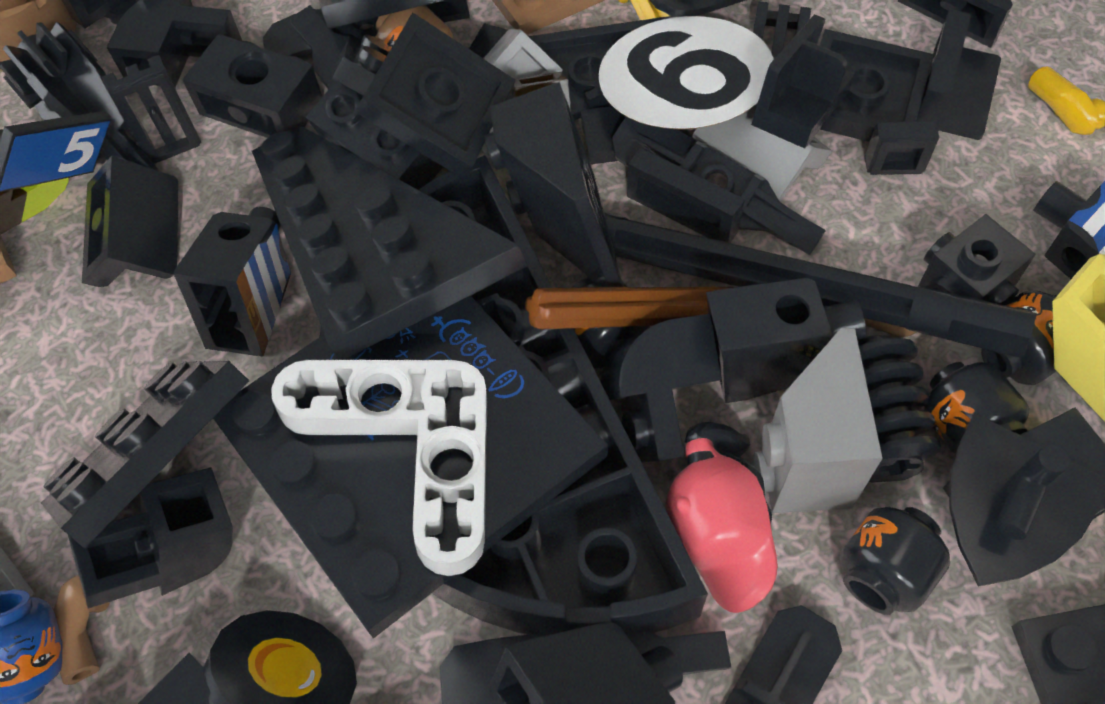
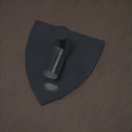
M973 413L959 441L951 467L949 509L958 547L979 587L1020 579L1060 558L1083 537L1098 512L1105 495V477L1071 461L1068 451L1061 445L1050 443L1041 446Z

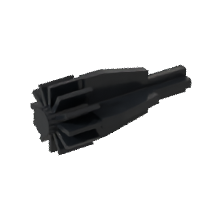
M39 22L36 25V34L27 37L22 30L17 33L22 39L18 47L4 46L3 50L10 57V60L0 62V69L5 73L3 78L29 109L35 107L43 120L105 111L112 117V121L97 163L104 164L106 160L108 161L111 156L158 171L155 164L136 144V139L108 93L102 76L106 75L105 71L97 63L96 57L72 30L67 31L61 23L56 22L52 30L49 31L42 22Z

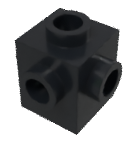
M985 214L958 236L948 232L931 246L923 259L929 265L919 286L1004 305L1018 294L1019 289L1016 287V284L1036 254L990 216Z

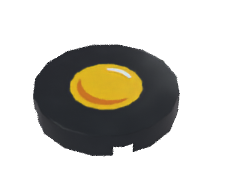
M265 610L240 616L221 629L203 667V683L207 679V686L211 691L208 697L210 704H350L357 685L354 660L342 641L322 624L291 612Z

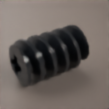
M866 336L865 339L857 341L883 458L869 482L906 480L924 470V459L933 457L941 451V443L937 438L918 436L928 432L935 426L934 415L925 411H917V409L922 408L929 402L928 391L923 387L913 386L923 379L924 374L923 368L919 364L910 362L917 356L918 347L911 339Z

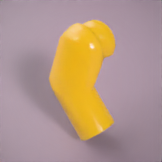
M1049 66L1041 67L1032 74L1028 83L1029 89L1052 108L1072 133L1091 135L1095 130L1105 126V102L1098 98L1090 99L1084 91Z

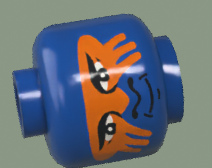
M13 589L0 592V704H24L38 697L44 691L45 685L52 681L61 671L62 639L52 605L38 597H30L29 593L24 590Z

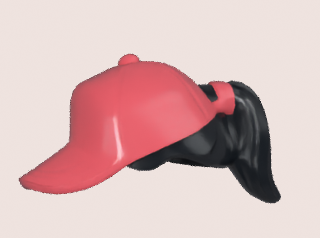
M701 422L687 430L685 437L687 467L676 476L667 494L665 510L693 565L699 571L715 601L729 612H744L760 603L772 590L776 580L778 564L771 530L772 512L765 499V487L761 473L751 463L740 457L748 451L751 445L749 437L746 434H740L725 424Z

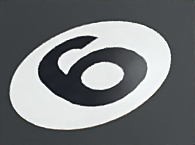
M674 17L646 24L619 39L608 50L601 62L599 84L607 101L617 111L630 119L660 128H701L731 120L758 103L768 67L774 58L770 49L761 38L738 24L711 17Z

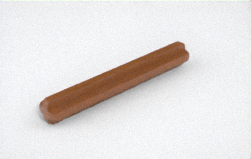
M735 287L538 288L534 291L533 296L527 298L525 309L529 312L530 324L537 329L653 326L672 319L708 314L706 292Z

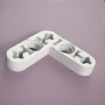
M304 360L294 362L285 367L274 380L271 389L272 400L285 426L295 433L306 435H417L413 535L417 554L424 566L436 574L447 576L462 574L475 566L482 556L485 544L487 393L484 377L479 370L467 362L457 360ZM376 384H391L402 393L399 402L387 411H370L361 404L363 394L368 388ZM343 385H347L348 410H341L338 399H343L340 389ZM307 387H317L320 396L313 397L310 408L300 409L296 399L303 398ZM450 387L462 388L464 397L460 401L461 427L447 426L444 398L447 397L448 388ZM454 448L469 454L473 460V466L467 475L458 480L448 481L440 479L430 469L432 460L444 450ZM442 501L449 503L457 502L459 531L461 534L470 535V537L457 539L455 551H441L438 539L429 537V535L441 534L443 530L444 509Z

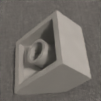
M855 328L840 329L781 396L772 423L764 424L763 450L754 453L753 466L763 477L765 492L769 493L772 513L852 509L883 459Z

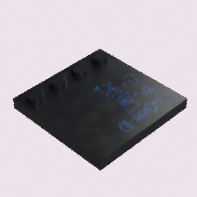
M471 295L345 359L457 360L474 366L484 377L487 393L485 544L483 553L608 456L607 443ZM323 334L240 390L213 419L374 639L454 575L447 576L434 573L424 566L417 554L413 535L417 435H306L295 433L286 427L281 420L272 400L271 389L276 376L285 367L294 362L304 360H338ZM376 384L368 388L363 394L361 404L370 411H387L399 402L402 393L391 384ZM347 385L340 387L343 399H338L341 410L349 409L346 394ZM314 386L307 387L303 398L296 399L300 409L310 408L313 397L320 396L318 388ZM461 387L448 388V395L444 398L447 426L461 427L460 401L464 397ZM447 449L435 456L430 469L440 479L448 481L458 480L468 474L473 466V460L469 454L462 450ZM442 501L444 509L443 530L441 534L429 535V537L438 539L441 551H455L457 539L470 537V535L461 534L459 531L457 502L449 503Z

